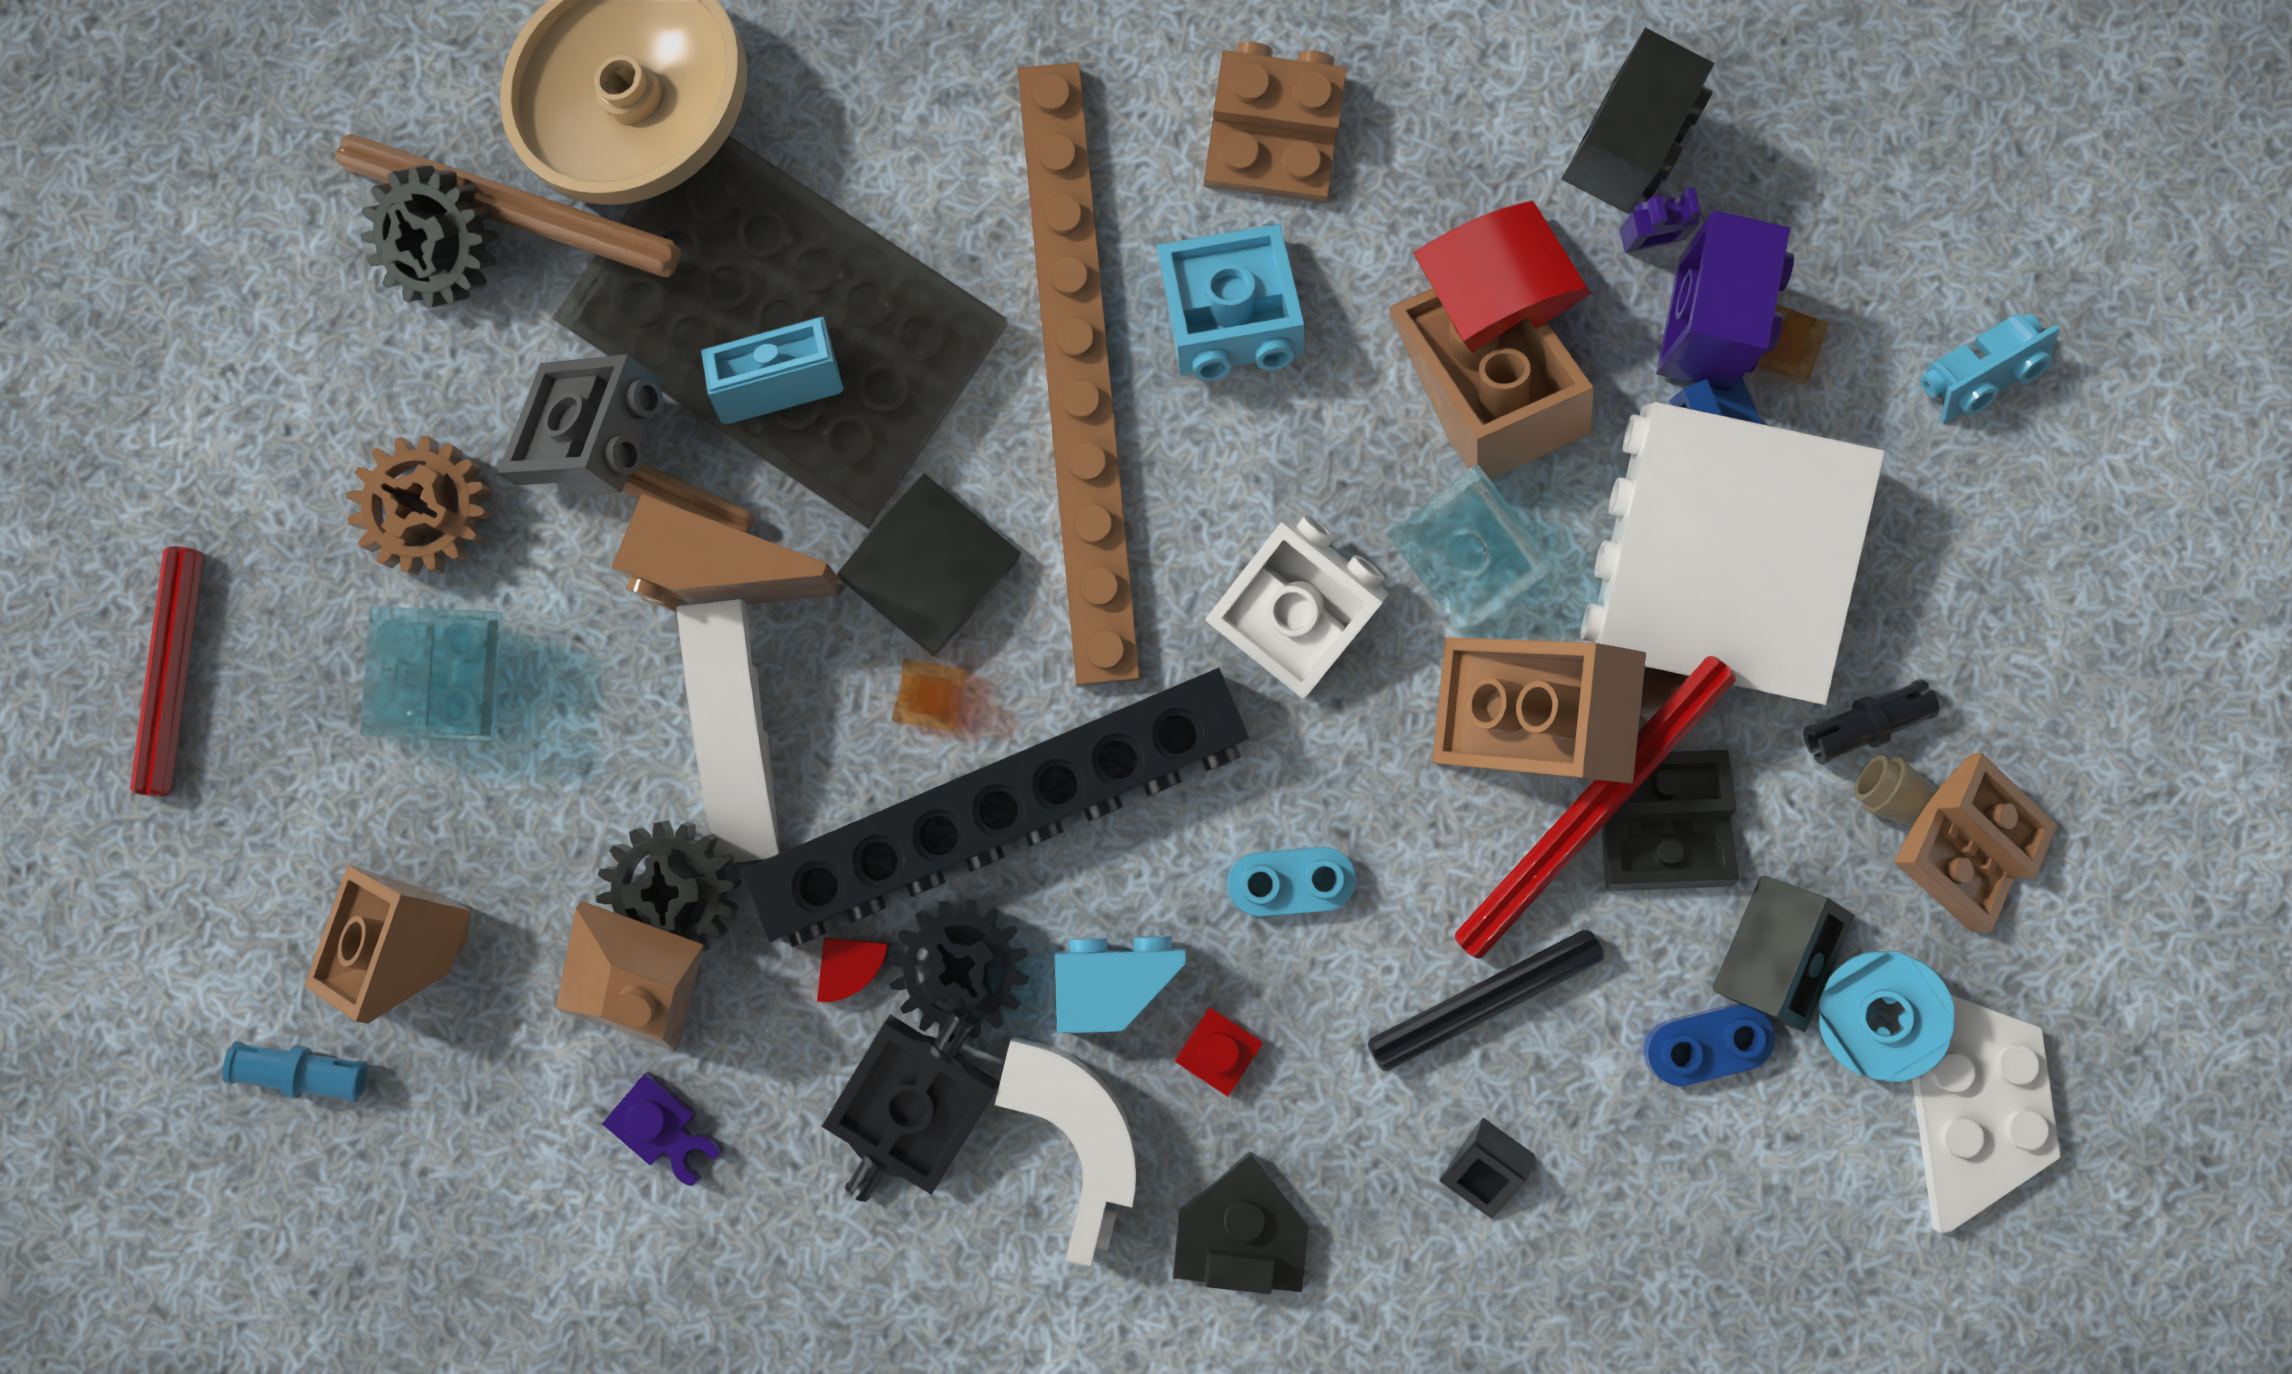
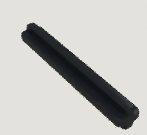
M1581 930L1370 1038L1368 1041L1369 1051L1377 1066L1382 1071H1389L1602 962L1605 958L1602 946L1591 930Z

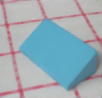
M824 316L701 350L708 395L720 422L723 424L739 422L836 395L843 391L842 379Z

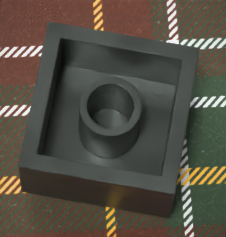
M1645 27L1614 78L1561 180L1625 213H1628L1639 197L1645 200L1650 199L1661 181L1664 182L1672 171L1684 148L1680 143L1690 126H1694L1713 93V90L1703 85L1715 63Z

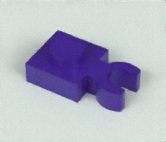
M1695 187L1686 189L1682 195L1675 198L1662 196L1661 194L1637 204L1634 207L1635 212L1630 214L1619 229L1624 251L1627 253L1686 240L1700 224L1699 217L1702 214Z
M650 1072L642 1075L602 1123L603 1126L650 1166L665 1153L671 1158V1168L676 1178L689 1186L695 1185L701 1178L698 1172L693 1170L688 1164L689 1152L692 1149H700L713 1160L717 1159L723 1152L719 1142L712 1136L707 1134L693 1135L685 1128L697 1113Z

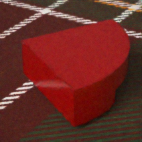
M824 937L817 1002L842 1000L865 988L883 967L889 952L890 943Z

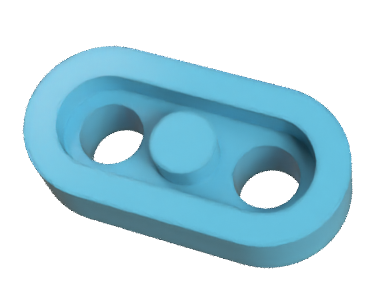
M1329 847L1255 852L1247 854L1235 862L1228 875L1227 888L1235 906L1252 916L1322 912L1337 909L1349 900L1355 888L1356 876L1350 860L1340 851ZM1323 866L1330 868L1335 874L1334 886L1325 892L1317 890L1312 883L1314 871ZM1256 872L1268 874L1272 881L1270 892L1263 897L1252 895L1248 889V880Z

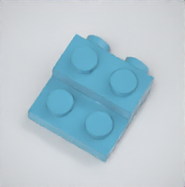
M1280 224L1157 245L1158 262L1169 311L1170 328L1180 376L1194 374L1201 381H1216L1227 376L1231 368L1235 366L1257 363L1259 368L1273 371L1288 366L1293 361L1294 356L1304 355V321Z

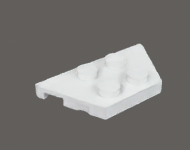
M1952 995L1955 1013L1954 1032L1946 1054L1934 1068L1912 1079L1933 1229L1940 1233L1953 1231L2061 1158L2042 1028Z

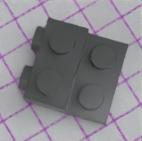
M628 354L540 363L498 474L515 485L560 483L576 495L622 493L625 482L630 474L636 472L642 463L640 441L646 425L662 408L663 395L660 387L663 381Z

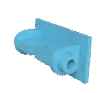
M2028 313L2022 317L2021 315L2014 314L1976 337L1974 344L1986 356L1981 360L1965 343L1927 365V373L1920 377V384L1928 396L1934 398L1940 394L1945 400L1940 417L1943 424L1964 412L1969 416L1977 414L1990 405L2001 390L2017 381L2021 384H2027L2039 377L2052 362L2051 355L2060 330L2057 324L2042 332V326L2034 315Z

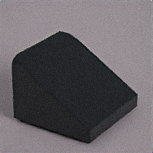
M1483 1117L1444 1171L1439 1181L1492 1219L1529 1179L1534 1153Z

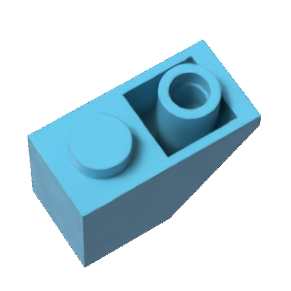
M1172 936L1133 937V949L1108 950L1107 938L1069 939V951H1057L1055 954L1057 1033L1123 1031L1186 964L1185 948H1172Z

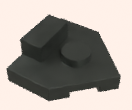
M1248 1152L1229 1168L1230 1170L1179 1209L1173 1279L1205 1282L1208 1288L1271 1294L1272 1289L1302 1292L1308 1224L1267 1175L1254 1156Z

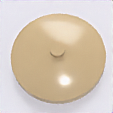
M548 0L533 14L520 31L504 66L500 85V112L505 133L514 151L526 166L547 186L564 196L599 205H620L652 198L667 192L693 176L717 153L729 136L741 111L746 91L747 62L745 49L735 24L718 0Z

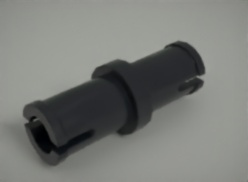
M1923 679L1915 680L1910 685L1877 699L1865 696L1854 701L1851 710L1818 724L1805 727L1803 730L1805 744L1810 753L1821 748V752L1814 755V760L1820 765L1827 764L1832 759L1867 744L1871 747H1879L1891 740V734L1926 719L1937 717L1940 712L1937 696L1933 690L1921 695L1920 692L1927 690L1929 684Z

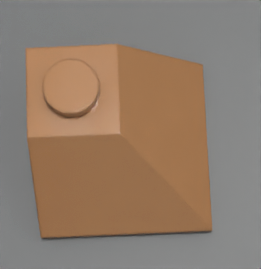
M347 864L304 986L354 1021L369 1024L450 973L456 954L463 949L467 941L469 932L468 919L471 910L445 896Z
M581 901L576 907L555 1009L675 1052L682 1038L704 945Z

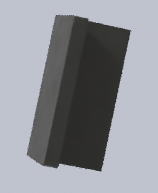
M1761 876L1715 980L1713 990L1726 998L1761 1011L1783 1024L1806 1032L1855 915L1828 897L1768 876Z

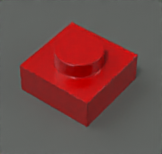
M1208 1006L1174 1058V1062L1229 1097L1263 1045V1042Z

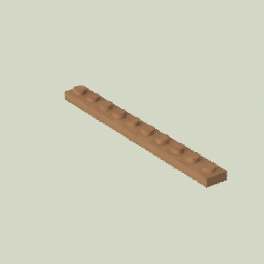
M1079 62L1017 68L1076 685L1084 686L1135 681L1140 679Z

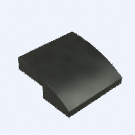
M924 473L862 541L838 571L837 576L913 641L935 657L970 619L977 605L1016 564L1021 552Z
M1728 750L1670 752L1602 826L1606 891L1730 887L1736 884L1739 880L1731 817L1737 811Z

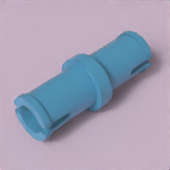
M234 1041L225 1056L222 1076L223 1081L229 1084L240 1083L279 1089L282 1097L296 1099L302 1093L345 1099L349 1102L357 1103L359 1096H362L368 1064L366 1061L361 1060L350 1061L312 1055L309 1047L293 1046L289 1051Z

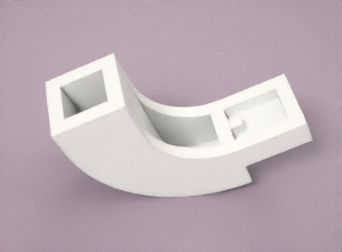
M1013 1036L1010 1040L995 1105L1039 1116L1050 1121L1061 1129L1074 1145L1082 1166L1083 1186L1065 1260L1091 1267L1095 1248L1108 1251L1117 1212L1105 1209L1106 1202L1131 1208L1133 1206L1136 1183V1157L1130 1126L1122 1107L1108 1085L1084 1062L1057 1047Z

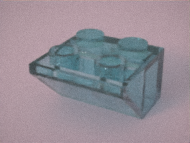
M369 606L360 736L406 741L494 742L503 613Z

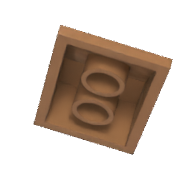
M1433 288L1389 307L1390 317L1448 440L1478 485L1591 435L1594 387L1548 323L1535 329L1529 319L1526 318L1472 353L1461 339Z
M645 494L640 496L612 564V568L629 579L626 587L627 590L640 595V599L675 613H677L676 607L680 606L681 603L694 605L741 599L748 605L839 595L843 586V582L830 566L823 561Z
M1445 637L1432 763L1633 784L1646 652L1600 643Z

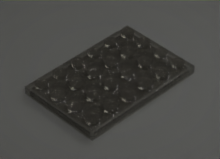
M731 136L727 137L717 153L693 176L665 193L632 203L618 222L672 240L681 249V258L677 263L675 273L670 277H662L596 254L552 317L560 326L605 356L630 355L663 381L660 387L662 394L867 530L873 524L1008 326L1006 317ZM824 316L842 379L843 391L836 395L731 424L721 423L708 395L701 350Z

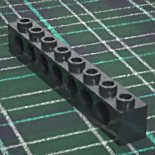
M1218 667L741 869L740 872L769 943L787 937L791 948H794L827 934L828 932L823 922L847 912L852 923L886 909L887 906L883 896L906 887L910 897H914L946 883L942 871L966 862L969 871L972 872L1005 858L1001 846L1025 836L1029 847L1064 833L1060 821L1084 811L1088 822L1123 808L1124 806L1119 796L1143 786L1147 797L1182 783L1178 771L1202 761L1206 772L1232 762L1241 757L1237 746L1247 742L1250 738L1221 670ZM1180 718L1191 724L1195 731V743L1188 751L1174 754L1161 746L1158 739V731L1167 720ZM1113 743H1123L1130 746L1137 756V764L1134 771L1122 779L1110 778L1100 768L1099 760L1102 751ZM1054 768H1066L1072 771L1077 779V791L1074 797L1064 804H1052L1042 794V779L1047 772ZM1005 792L1010 794L1016 801L1018 813L1012 825L1005 829L996 830L986 823L983 817V806L991 795ZM939 817L951 820L958 832L955 847L944 855L932 852L927 847L924 839L928 824ZM880 842L889 844L895 850L898 857L896 871L885 880L872 876L866 866L868 851ZM821 867L831 871L838 883L836 896L826 905L815 902L807 890V882L810 875Z

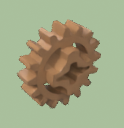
M424 435L421 436L418 442L417 450L412 442L399 437L395 438L396 454L391 456L378 448L371 451L377 463L376 468L370 471L366 468L357 467L354 473L365 482L363 491H349L346 496L347 499L361 505V512L347 518L349 525L367 530L358 541L359 546L370 552L380 550L377 557L378 563L393 569L400 562L401 571L416 576L419 575L423 562L429 571L437 574L445 573L444 557L446 556L461 563L466 562L468 558L462 545L467 540L482 544L485 538L474 529L476 522L492 520L493 513L479 507L478 500L492 494L491 488L482 482H472L482 470L480 466L469 459L461 461L463 451L450 443L445 444L440 449L438 441ZM416 467L413 474L398 477L403 472ZM455 487L458 494L457 513L451 496ZM405 493L413 498H421L428 504L427 507L437 513V517L434 518L426 513L419 514L411 507V503L402 498V495ZM382 505H384L386 513L385 520H383ZM441 532L445 533L438 540L421 546L427 536Z

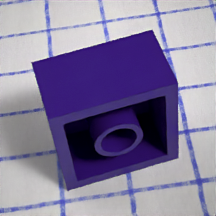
M1712 211L1679 257L1656 375L1691 383H1698L1707 379L1710 387L1730 391L1746 372L1753 373L1759 358L1766 351L1772 352L1775 349L1783 325V314L1775 312L1778 292H1783L1787 287L1794 266V254L1786 252L1791 227L1721 211Z

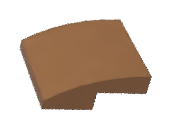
M1974 753L1954 770L1927 803L1903 842L1894 863L1971 932L1992 933L2014 878L2036 879L2057 824L1983 753Z

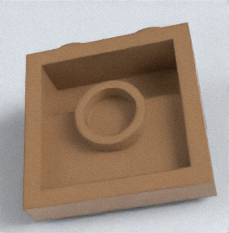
M1241 42L1236 45L1235 52L1222 50L1203 186L1326 203L1347 67L1334 66V57L1320 51L1300 52L1297 60L1272 57L1273 50L1269 46L1257 42Z

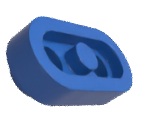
M1730 1004L1659 1023L1646 1037L1643 1049L1644 1059L1651 1073L1658 1079L1675 1086H1687L1759 1067L1769 1058L1773 1051L1775 1033L1771 1022L1761 1011L1742 1004ZM1747 1026L1751 1031L1752 1041L1747 1048L1739 1050L1734 1044V1034L1738 1028ZM1679 1042H1685L1690 1048V1057L1686 1063L1675 1065L1671 1058L1672 1048Z

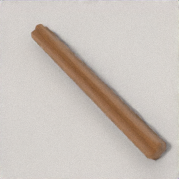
M354 134L343 136L340 147L335 153L337 163L343 165L347 171L386 184L389 183V173L407 170L411 167L433 165L435 172L453 170L457 174L456 187L473 184L477 188L475 197L471 202L475 208L489 206L492 213L487 218L662 277L672 276L681 258V249L672 240Z

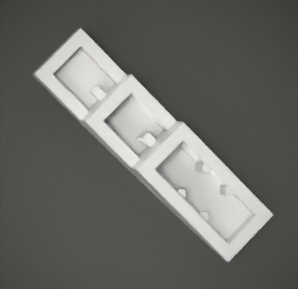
M736 599L678 606L676 611L683 671L703 801L710 835L714 834L718 837L716 846L713 849L714 855L719 857L732 854L735 859L732 863L770 858L780 853L768 732L763 729L757 667L752 666L746 602Z

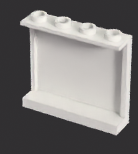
M1659 402L1642 406L1640 416L1632 414L1626 427L1623 452L1631 453L1626 478L1618 477L1612 489L1609 515L1617 516L1612 540H1603L1598 551L1595 577L1601 578L1602 584L1597 604L1590 602L1585 610L1581 626V640L1646 652V667L1688 676L1706 657L1714 656L1734 671L1737 676L1736 681L1733 683L1734 686L1826 705L1885 451Z

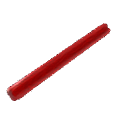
M1714 656L1706 657L1639 730L1633 784L1594 780L1456 931L1455 940L1470 956L1480 959L1492 948L1733 685L1737 676L1729 666Z

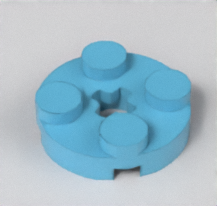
M1898 950L1868 951L1846 960L1829 976L1819 999V1028L1829 1051L1848 1070L1872 1079L1903 1082L1927 1073L1945 1056L1954 1032V1003L1943 980L1926 963ZM1878 998H1882L1887 1004L1899 1001L1906 1010L1898 1016L1902 1027L1894 1033H1890L1885 1026L1873 1029L1867 1022V1019L1874 1014L1870 1003Z

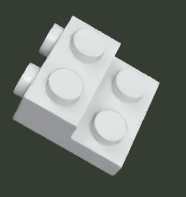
M1289 515L1277 526L1206 617L1205 621L1304 700L1380 607L1389 593L1380 587L1385 577L1373 564L1358 555H1354L1348 561L1329 546L1335 538L1324 525L1308 515H1304L1300 522Z

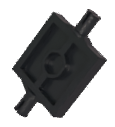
M958 1008L952 1009L951 1015L937 1038L923 1035L891 1014L883 1023L821 1126L847 1142L862 1159L851 1179L845 1185V1190L851 1197L863 1178L866 1177L867 1181L856 1197V1200L867 1202L884 1173L905 1178L932 1195L998 1089L1000 1082L968 1063L963 1055L959 1053L970 1032L977 1025L975 1018L969 1014L957 1034L953 1033L966 1011Z

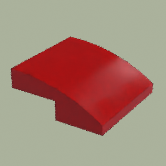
M1533 200L1511 205L1475 218L1448 231L1413 252L1461 339L1472 353L1526 318L1537 329L1591 294Z

